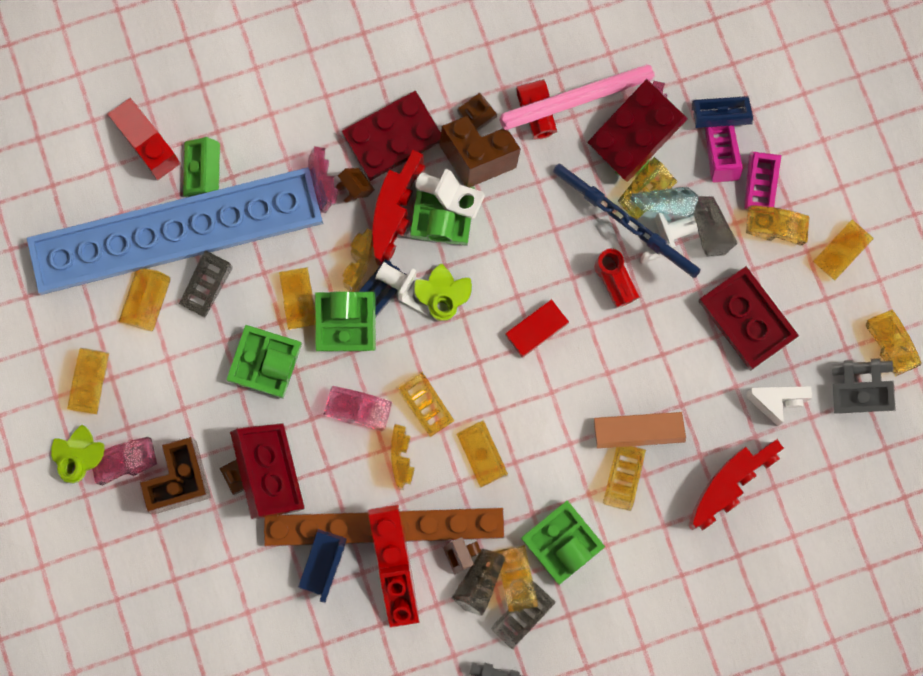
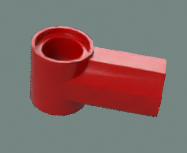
M544 79L516 86L520 107L550 97ZM553 114L529 122L533 139H544L557 133Z
M612 248L601 252L595 261L594 268L597 275L602 278L615 308L623 307L639 299L637 290L624 265V257L621 252ZM604 258L613 259L616 269L607 270L603 266L602 260Z

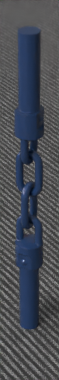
M559 163L555 166L553 173L584 195L585 200L607 212L630 232L638 235L651 250L657 254H662L692 278L698 276L701 269L668 245L667 240L657 233L654 234L636 219L629 216L624 210L606 198L603 192L595 186L591 187L562 164ZM605 201L608 205L605 207L601 202ZM612 211H618L623 217L619 218ZM629 221L634 223L639 228L635 230L628 224ZM645 233H647V234L650 235L651 237H650L649 239H647V238H646L645 236H643V235H644Z

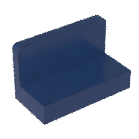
M318 529L298 588L321 595L319 602L326 603L347 538Z

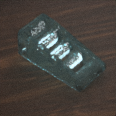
M678 187L631 194L630 200L644 211L691 217L696 208L698 194L688 187Z

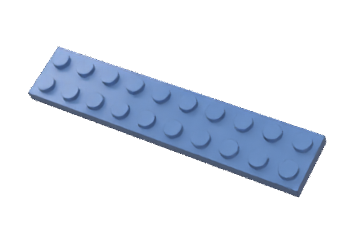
M307 167L27 237L38 293L44 295L322 225L323 220L310 169Z

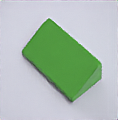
M208 137L185 141L183 197H191L219 190L220 143Z

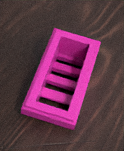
M705 127L712 182L739 180L743 167L735 127ZM727 133H728V137H716V138H714V135H715V134H727ZM719 145H729V147L716 148ZM731 156V158L718 159V157Z
M750 152L744 209L774 212L782 155ZM760 162L771 165L770 169L757 168V164ZM756 173L770 175L769 180L755 179ZM754 185L769 186L768 192L754 190ZM753 196L766 197L767 203L753 202Z

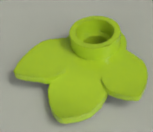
M439 264L432 271L429 281L421 279L415 281L414 290L417 299L428 306L432 317L439 321H447L456 314L458 306L468 301L472 291L471 278H461L454 281L449 270L443 264ZM438 303H445L447 311H440L437 306Z
M80 425L68 441L55 438L52 443L51 457L58 465L57 471L61 479L71 484L81 481L88 470L95 468L100 463L104 455L105 445L102 442L94 443L93 436L85 425Z

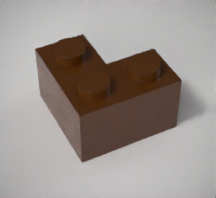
M468 116L445 124L441 129L439 146L466 187L475 186L517 168L521 148L509 130L502 128L481 137Z
M192 437L162 445L169 474L140 482L147 512L155 515L210 499L211 494L197 441Z

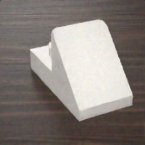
M811 386L751 388L747 392V399L776 426H779L784 422L783 403H785L786 408L803 407V403L812 399Z

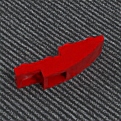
M415 150L411 152L400 174L389 169L377 199L373 220V248L375 261L379 266L385 260H391L397 247L394 245L398 235L403 236L410 223V220L407 219V209L401 207V205L406 206L413 193L410 190L415 180L417 181L419 174L425 172L426 166L423 165V154Z
M778 439L771 442L754 456L747 447H744L717 471L696 503L688 525L691 530L700 527L703 531L717 521L714 515L723 509L727 513L740 504L737 498L744 494V492L737 483L740 482L744 486L757 476L754 470L762 464L767 469L780 459L777 453L783 450L784 447Z
M399 504L368 509L389 627L419 623L413 575Z

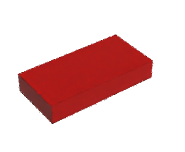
M551 299L506 332L505 336L523 358L567 326L569 321Z

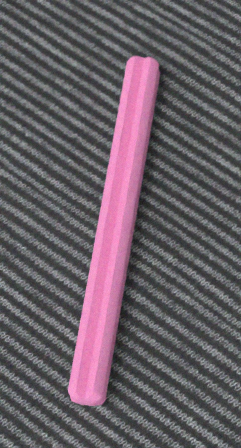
M644 65L502 113L499 120L502 128L508 130L640 85L646 79L651 81L654 78V71L650 65Z

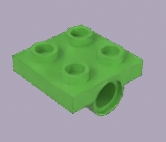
M417 190L410 237L413 239L468 246L471 218L446 211L435 195ZM471 195L463 196L459 201V206L463 209L470 208L474 204V197Z
M315 292L316 351H376L375 292Z
M245 325L226 380L284 399L302 342Z
M568 500L521 537V540L558 585L605 548V545Z

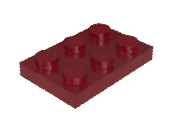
M646 79L587 143L628 182L688 118Z
M416 90L341 131L369 181L383 175L389 169L392 170L405 163L413 150L423 153L439 144L441 131Z
M747 266L698 300L750 371L799 337L798 333Z
M284 424L237 428L231 431L230 435L251 519L293 513L305 509Z

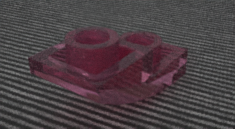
M314 146L308 157V167L320 212L327 213L330 206L336 203L338 188L334 187V176L327 175L329 159H325L326 148Z
M332 386L324 415L349 424L356 422L378 431H383L386 429L392 402L363 392Z
M139 438L106 449L100 463L92 469L95 483L103 486L125 474L135 476L157 465L152 438Z

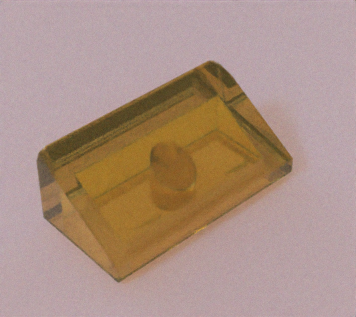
M144 268L136 271L118 322L153 331L171 278L157 270Z
M484 420L456 434L480 488L508 476V472Z

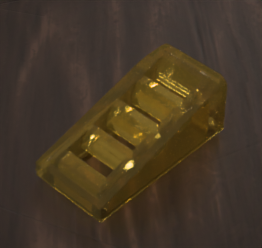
M653 157L618 199V203L631 217L638 220L678 181L658 159ZM659 175L660 178L656 181L654 178ZM649 183L653 185L650 190L646 187ZM641 190L646 195L643 199L638 195ZM633 198L638 203L636 208L629 202Z
M423 372L416 373L396 387L429 437H432L455 421ZM419 383L423 386L412 395L408 393V390ZM425 393L430 396L418 405L414 402ZM432 403L437 406L424 416L421 413L423 409ZM441 412L444 417L429 425L427 421Z
M633 446L616 447L603 499L604 505L627 511L632 510L645 457V449ZM620 455L637 459V463L619 460ZM619 467V468H623V469H627V470H631V471H635V472H634V475H633V474H629V473L617 471V468ZM617 479V480L624 481V482H628V483H632V484H631V487H630V486H626V485L614 483V480Z

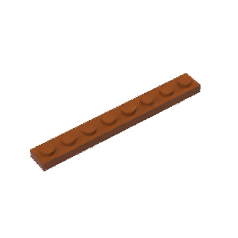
M503 508L400 511L407 542L448 541L463 537V540L504 539ZM368 512L264 517L266 547L313 545L318 529L347 538L346 544L374 543Z

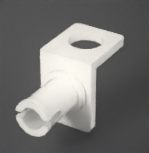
M445 169L441 179L422 172L416 181V189L435 195L446 211L471 219L475 218L485 197L482 191L460 185L449 169ZM465 195H471L474 197V204L467 209L461 208L459 206L460 199Z
M662 211L658 212L655 217L661 237L667 240V244L674 249L676 247L674 239L698 232L697 223L693 224V221H695L693 215L671 223L666 221ZM650 250L642 254L640 261L641 264L663 257V255Z
M384 262L375 279L381 280L397 289L399 294L398 301L424 315H428V306L417 304L413 299L415 281L419 280L416 277L417 270L412 268L411 272L406 275Z

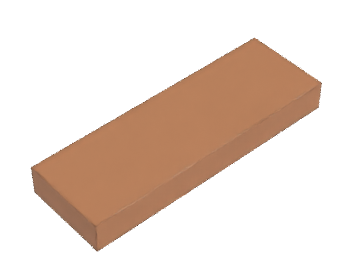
M682 412L594 418L597 449L686 442Z

